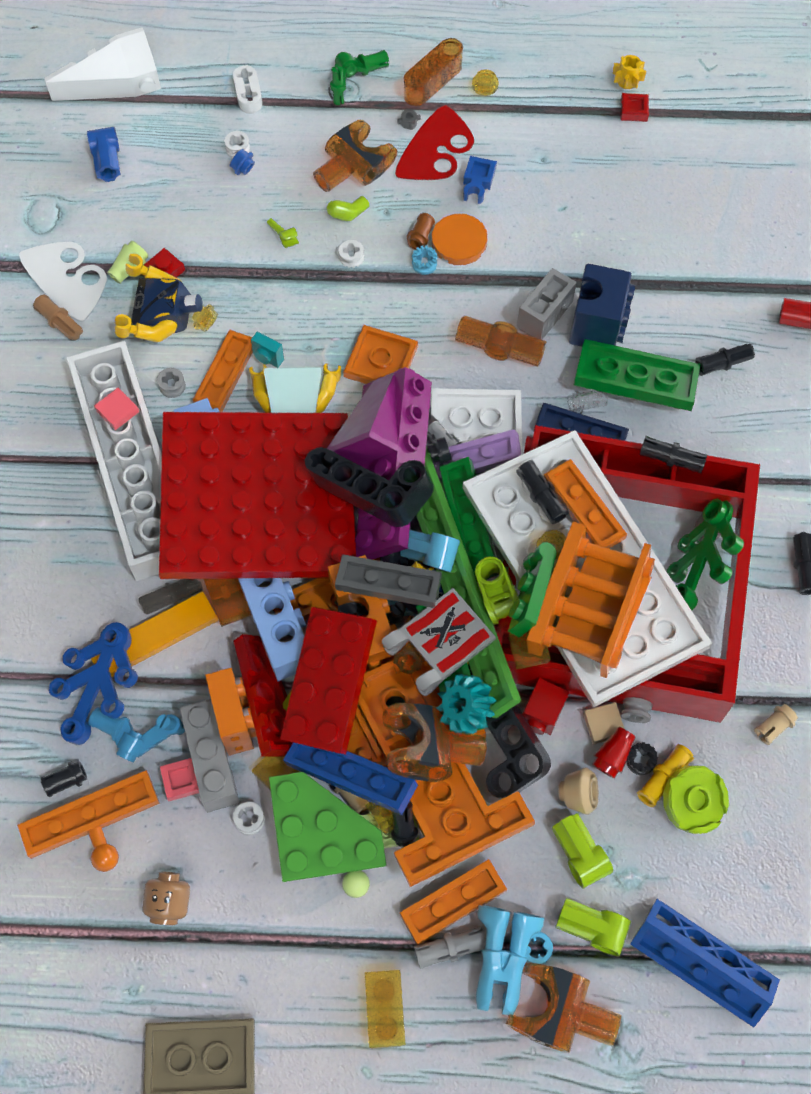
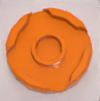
M452 214L443 217L436 223L432 231V248L435 249L440 259L444 258L453 265H467L476 262L487 248V230L483 223L467 214Z

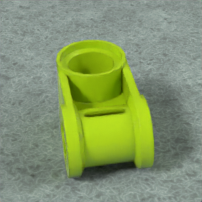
M486 557L476 565L475 575L483 594L486 610L493 625L499 624L500 619L509 616L510 609L519 595L501 560L496 557ZM500 573L495 580L487 581L491 574Z

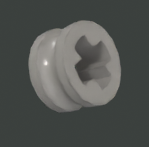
M166 368L157 376L160 392L165 397L175 398L184 392L186 384L183 374L179 369ZM170 379L175 380V385L172 387L168 386V380Z
M635 697L623 700L622 705L626 708L621 712L623 719L635 723L650 722L651 715L648 711L653 706L650 701Z

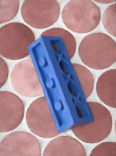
M656 899L645 921L630 945L753 1028L773 1003L780 979L659 899ZM657 914L668 920L672 926H668L656 918ZM690 937H693L696 940H698L702 946H698L697 944L692 942ZM721 957H724L725 959L730 961L733 967H730L727 964H725L722 961ZM752 978H755L764 985H766L767 989L765 990L756 983H754Z

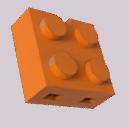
M232 667L205 674L220 738L228 756L254 749L252 738L257 736L250 708L244 709L249 706L242 677L235 678Z

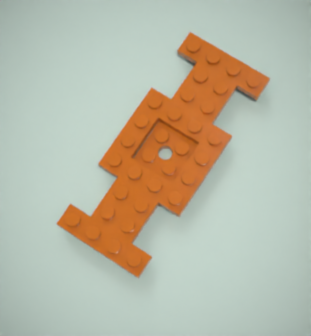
M317 578L292 589L295 599L290 601L293 610L300 609L304 621L309 620L312 607L337 612L336 597L329 578ZM280 608L272 609L274 614L282 611ZM408 641L396 655L367 664L347 751L410 776L419 755L410 763L404 765L402 763L414 753L412 748L416 747L417 743L415 741L414 745L398 729L406 728L402 720L408 718V715L420 720L425 730L421 731L422 740L426 738L423 749L425 753L430 744L431 732L427 722L416 706L412 705L414 703L432 706L439 766H426L428 781L416 780L418 786L410 799L413 804V817L424 838L394 852V856L409 886L412 887L534 826L535 820L519 791L487 806L458 752L486 738V732L482 729L474 734L452 737L449 725H445L440 721L444 712L436 709V707L442 704V698L437 694L440 693L439 687L437 686L427 696H423L417 689L416 679L432 670V668ZM393 696H399L404 699L405 703L400 709L393 710L387 707V700Z

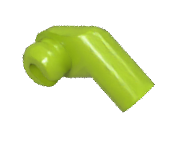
M360 196L352 203L335 200L328 203L327 213L336 219L352 221L368 209L370 205L364 196Z

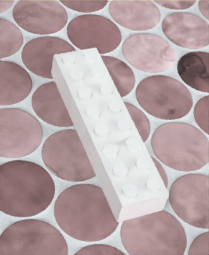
M124 340L67 357V361L127 561L135 580L139 581L159 574L162 453ZM116 388H119L138 407L139 413L115 431L96 411L94 405Z

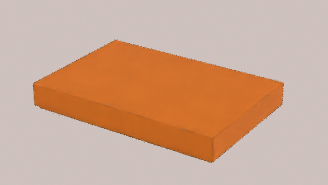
M587 556L580 572L629 587L634 570ZM643 577L618 648H623L652 577ZM574 585L568 598L569 602L618 617L624 601ZM564 614L559 618L556 625L557 632L607 647L613 631ZM583 655V656H585V657H587V658H590V659H592V660H595V661L601 663V660H598V659H595V658H592V657Z

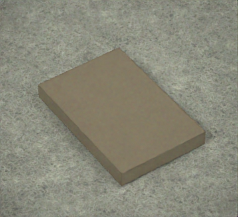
M255 1019L146 1023L143 1094H255Z

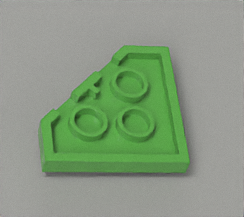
M304 772L269 777L282 882L387 866L382 831Z

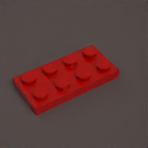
M316 607L311 608L281 732V740L346 755L377 620Z

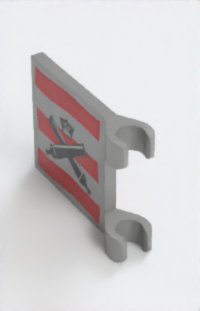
M452 588L436 601L435 608L427 607L400 629L386 635L382 639V644L384 645V650L389 655H394L410 641L432 668V670L416 679L418 691L423 696H427L444 679L495 641L496 636L456 590Z

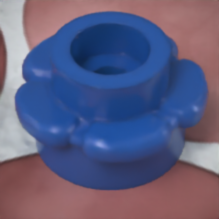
M244 149L237 152L230 163V167L235 170V174L240 175L242 172L246 175L251 171L255 164L252 160L253 153H248Z

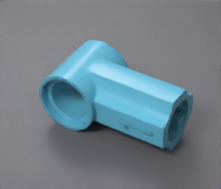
M409 530L408 549L402 550L401 556L423 562L424 565L451 572L460 540L434 532L429 535Z

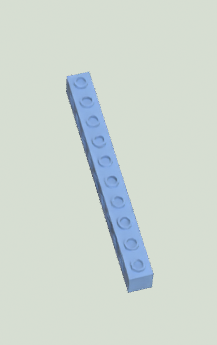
M208 398L173 410L174 412H219L218 408L212 409ZM238 578L277 681L295 675L304 641V634L301 628L305 627L306 624L300 609L293 610L290 601L295 598L289 582L282 583L281 578ZM263 582H271L267 587H258ZM272 609H282V611L278 614H269V612ZM291 635L294 637L289 642L279 641L283 636Z

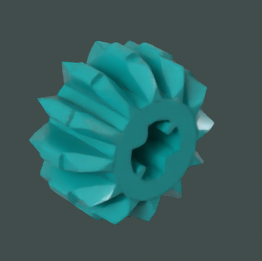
M462 674L456 675L455 681H446V692L437 693L443 699L442 704L436 707L440 712H444L440 721L445 725H450V730L456 733L474 734L477 733L478 728L484 729L488 727L486 717L495 716L493 711L490 710V705L497 701L494 697L489 696L492 687L483 683V679L473 675L469 677Z

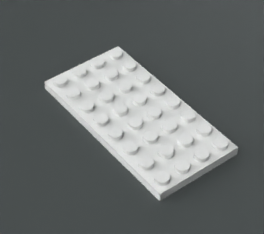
M575 430L463 482V490L518 582L526 572L523 567L524 558L534 552L543 542L551 543L557 551L552 570L553 573L573 519L568 514L559 523L551 524L538 503H534L531 500L528 488L516 473L519 466L529 460L535 462L543 476L548 471L570 459L574 462L627 533L625 540L610 549L639 558L644 543L648 544ZM652 549L650 558L655 559L650 576L652 578L623 645V652L617 669L611 668L607 678L601 677V663L557 646L593 708L709 649L713 644ZM587 556L584 559L579 557L576 564L579 572ZM568 586L564 597L569 598L572 587ZM556 616L553 627H556L560 618L559 616Z

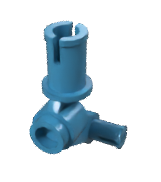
M101 707L94 709L88 721L89 726L95 727L111 736L117 748H119L116 755L133 763L137 757H141L171 735H182L185 732L181 719L172 714L167 716L165 714L160 715L157 718L156 725L144 734L134 731L129 718H109L101 712Z

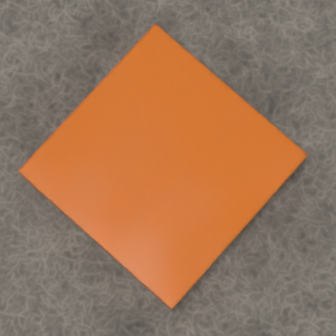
M363 325L344 369V377L368 384L400 368H410L418 348V341Z

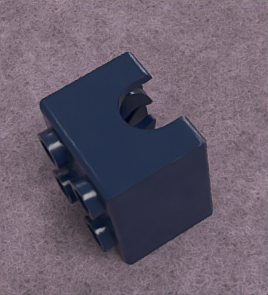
M589 263L585 265L569 338L571 345L583 347L584 339L615 346L617 342L623 343L636 286L630 284L631 272Z

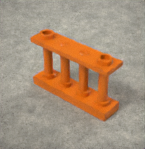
M573 521L548 583L537 624L531 628L527 637L528 653L541 657L545 646L551 647V645L565 648L601 660L600 676L607 678L611 667L617 669L623 649L618 648L643 577L650 578L654 567L655 559L650 558L651 544L644 543L638 558L590 543V539L586 538V525ZM585 556L634 570L629 587L579 572V568L576 567L579 557L584 559ZM574 585L624 600L618 617L569 602L568 598L564 597L568 586L573 588ZM564 614L613 630L607 647L557 632L556 627H553L556 616L562 617Z

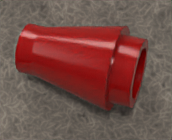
M619 726L615 733L593 755L595 759L592 765L615 779L618 772H623L636 736Z

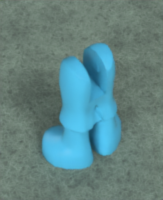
M479 905L478 919L486 927L485 949H482L483 964L476 991L477 1009L489 1010L490 1001L493 996V983L505 985V992L502 997V1014L513 1016L519 1003L523 968L528 960L525 957L531 937L542 930L544 917L513 912L510 949L505 950L502 948L509 923L510 911Z

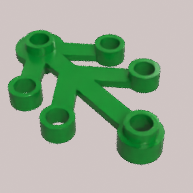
M714 499L706 505L702 514L704 521L689 534L682 536L678 542V549L685 555L678 561L670 564L666 571L672 581L680 583L686 578L688 574L687 568L692 564L685 584L680 583L676 585L691 611L698 603L695 589L706 562H708L710 567V577L719 584L726 583L732 576V568L722 562L715 544L718 532L723 539L721 548L730 555L738 554L744 545L743 539L733 532L730 525L733 506L726 500ZM704 535L703 540L699 542L698 539Z

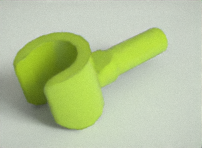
M272 218L268 219L267 224L280 236L283 247L288 248L299 244L296 238L298 234L294 227L284 230Z

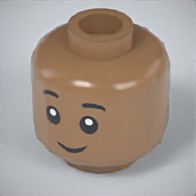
M159 872L158 878L150 879L146 882L142 911L144 915L150 917V923L177 925L178 919H182L187 915L190 885L185 881L179 880L180 873Z

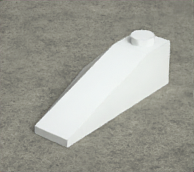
M143 27L115 35L109 39L110 44L98 51L94 48L87 52L88 57L78 63L70 62L45 77L44 80L51 100L137 97L160 90L161 86L157 69Z

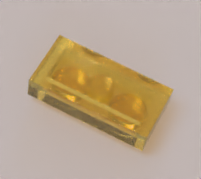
M400 970L365 972L369 1049L406 1046Z

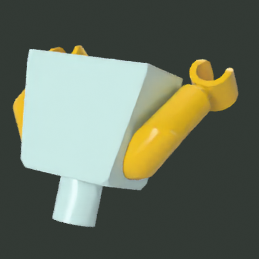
M328 363L324 364L323 371L322 367L267 368L263 364V370L255 373L253 367L249 368L254 397L265 413H322L333 398L336 385L341 378V366L338 365L336 371H329Z

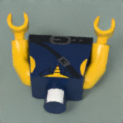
M130 254L129 261L137 266L134 267L126 264L127 274L131 277H137L142 274L144 278H139L132 318L130 319L129 316L119 314L115 317V324L117 325L115 326V334L119 338H126L131 333L134 334L135 338L143 339V341L161 342L174 333L184 331L187 328L189 313L201 312L203 309L201 296L199 294L191 295L180 279L151 265L145 267L143 266L141 256Z

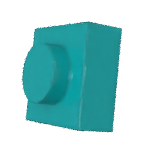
M257 331L251 339L253 355L259 362L266 365L271 364L279 368L284 361L282 344Z

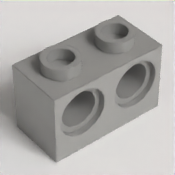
M552 268L519 307L517 327L537 340L542 341L573 303L577 282Z

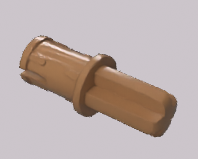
M45 294L35 299L33 308L48 320L50 327L57 328L70 340L76 341L80 338L83 329L68 316V311L65 308L58 307Z

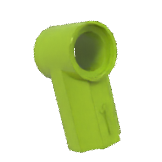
M578 813L570 815L552 826L556 838L569 859L568 866L582 889L613 873V866L606 852L600 845L595 844Z
M566 898L555 928L589 941L590 945L597 950L613 956H620L631 921L618 913L608 910H601L600 912Z

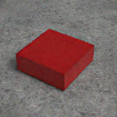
M622 93L621 121L647 122L649 117V94Z

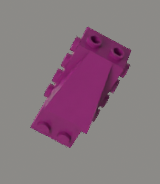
M404 367L363 385L361 400L327 449L387 480H390L397 469L409 460L420 461L425 466L432 382L415 373L414 370ZM359 508L355 539L356 557L366 555L367 559L373 560L408 549L410 523L403 527H394Z

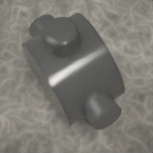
M405 109L401 114V118L397 119V121L403 128L413 130L417 126V121L421 120L420 114L417 115L414 110Z

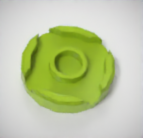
M699 765L684 766L676 770L667 780L663 792V805L668 819L678 829L692 834H705L716 829L722 821L720 820L723 814L727 813L729 807V795L724 780L710 770V768Z

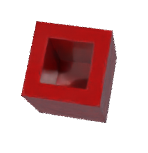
M539 678L523 715L534 733L539 735L546 733L551 736L570 691Z

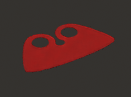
M447 105L441 106L425 121L401 156L395 172L396 177L412 180H438L448 178L456 172V159L448 153H439L437 148L445 146L452 153H465L473 147L474 136L466 123L453 109ZM455 135H463L467 138L468 143L463 148H455L451 144V138ZM439 159H447L451 163V169L447 172H439L435 169L434 164Z

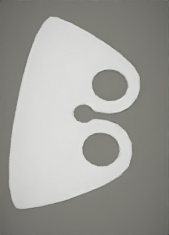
M74 242L50 243L32 247L19 253L21 263L28 274L60 308H65L68 314L77 320L83 321L88 317L105 288L107 275L102 268L96 265L83 266L72 277L66 275L68 269L76 268L84 260V250L79 244ZM67 248H73L77 250L78 258L71 263L63 262L60 258L62 251ZM90 270L96 271L100 277L99 281L94 285H85L81 279L82 275Z

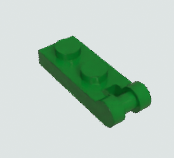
M548 542L541 543L534 552L527 555L523 560V567L526 572L518 583L517 589L520 590V594L510 609L509 617L512 620L508 632L519 638L533 628L538 621L557 556L555 547Z

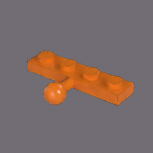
M145 770L20 823L17 826L27 856L31 859L89 834L94 847L91 854V863L98 871L107 872L117 865L119 854L114 846L107 844L102 828L158 805L160 802L149 773Z

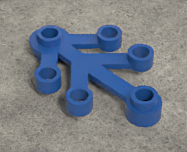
M115 622L107 625L102 630L99 640L80 650L76 648L66 650L62 658L63 663L74 670L80 669L85 661L99 654L100 656L95 665L67 680L56 678L49 685V693L60 700L68 698L71 692L86 685L73 716L64 720L61 725V735L69 743L82 745L89 739L91 726H89L86 719L100 689L104 699L101 703V712L112 719L122 715L124 704L118 699L109 670L113 658L118 667L114 675L116 683L125 688H130L137 682V672L132 669L127 654L132 641L129 629L122 623ZM77 655L76 660L71 663L73 656ZM129 672L128 679L123 681L124 675ZM63 685L62 691L58 693V688ZM115 703V709L110 712V706Z

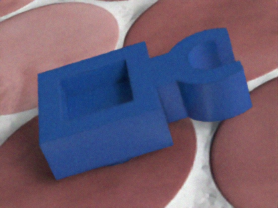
M470 156L463 181L465 185L463 191L464 201H467L468 196L474 193L478 195V204L483 202L485 189L490 190L497 161Z

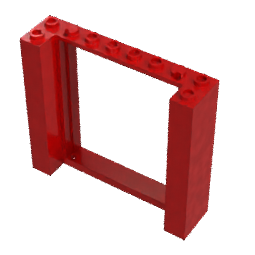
M535 425L533 437L527 436L524 454L572 431ZM577 432L618 497L703 512L706 505L714 499L726 500L733 506L732 517L736 518L734 533L743 539L744 545L738 554L732 555L731 559L732 576L729 579L720 658L697 654L607 700L608 702L623 704L625 698H642L653 704L651 710L721 723L735 704L761 464L707 455L702 473L699 474L675 465L669 467L666 466L667 463L639 455L643 445L641 443ZM504 559V567H509L506 560ZM509 567L508 574L512 584L516 587L517 579ZM509 616L500 619L499 624L493 625L498 627L497 636L515 684L535 688L539 678L570 691L569 694L586 697L557 646H545L540 657L528 653L527 637L530 630L520 638L508 632L511 623Z

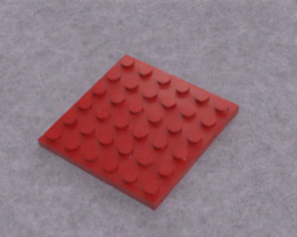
M163 412L160 579L329 578L328 566L340 563L342 555L356 557L353 505L320 488L305 466V458L311 450L319 447L327 448L347 420L348 413Z

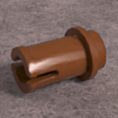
M420 213L418 215L413 230L407 234V243L412 249L416 250L417 247L427 246L428 235L435 223L433 216L428 213Z

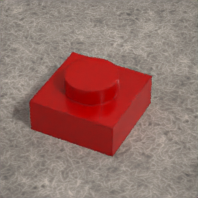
M165 248L144 264L145 267L151 265L176 278L185 271L184 264Z

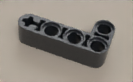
M315 448L305 458V466L320 488L394 527L408 525L434 491V485L424 464L417 460H409L403 463L390 480H387L327 448Z
M468 664L470 675H473L471 667ZM517 705L498 718L486 717L488 729L507 757L506 761L492 769L487 775L486 787L493 796L505 798L517 791L520 793L549 772L551 759ZM514 725L519 728L521 733L520 740L516 744H513L508 738V731ZM531 754L535 755L539 761V768L535 773L530 772L526 766L527 757ZM502 773L508 774L511 779V786L508 791L503 790L499 785V777Z

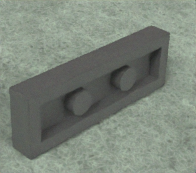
M342 555L335 588L338 591L435 608L442 574L438 571Z

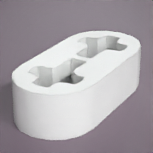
M240 66L233 72L239 108L245 113L258 112L262 107V95L257 72L251 66ZM243 78H248L249 83L244 84ZM246 95H251L252 101H248Z

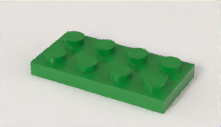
M584 339L573 385L692 411L700 364Z

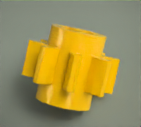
M635 55L621 56L620 63H614L612 72L615 75L614 83H618L623 89L638 88L639 81L645 80V62Z

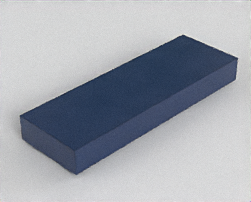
M544 402L535 424L566 431L575 430L578 433L626 441L629 432L628 428Z

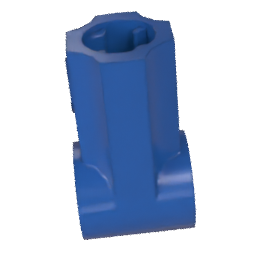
M115 127L87 131L97 179H102L105 182L115 181L121 175L117 152H120Z

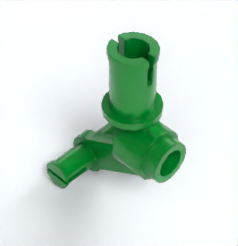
M381 50L366 56L359 54L357 58L353 57L350 53L340 52L335 58V67L331 69L332 81L330 82V89L333 91V103L335 105L344 104L346 78L354 76L357 72H361L363 76H366L370 71L389 67L387 52Z

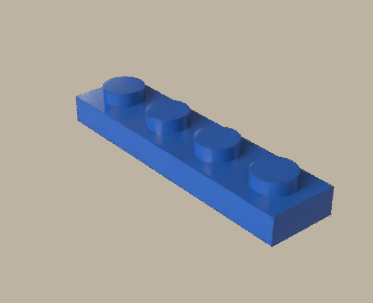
M293 742L283 759L286 765L400 815L403 814L418 786L416 780L408 778L409 776L349 751L344 755Z

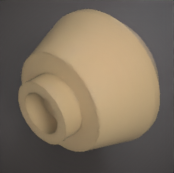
M582 768L566 775L564 781H561L559 784V798L561 802H565L567 808L585 815H589L597 808L599 790L595 773L588 768Z

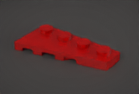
M242 634L233 642L261 757H285L293 742L280 739L287 712L283 707V702L288 695L282 681H277L260 636Z

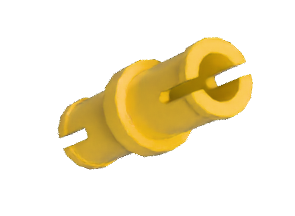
M677 744L662 764L655 766L653 769L654 774L641 790L637 792L638 798L647 806L655 807L656 803L663 796L667 780L676 770L687 766L694 760L693 753L687 747Z

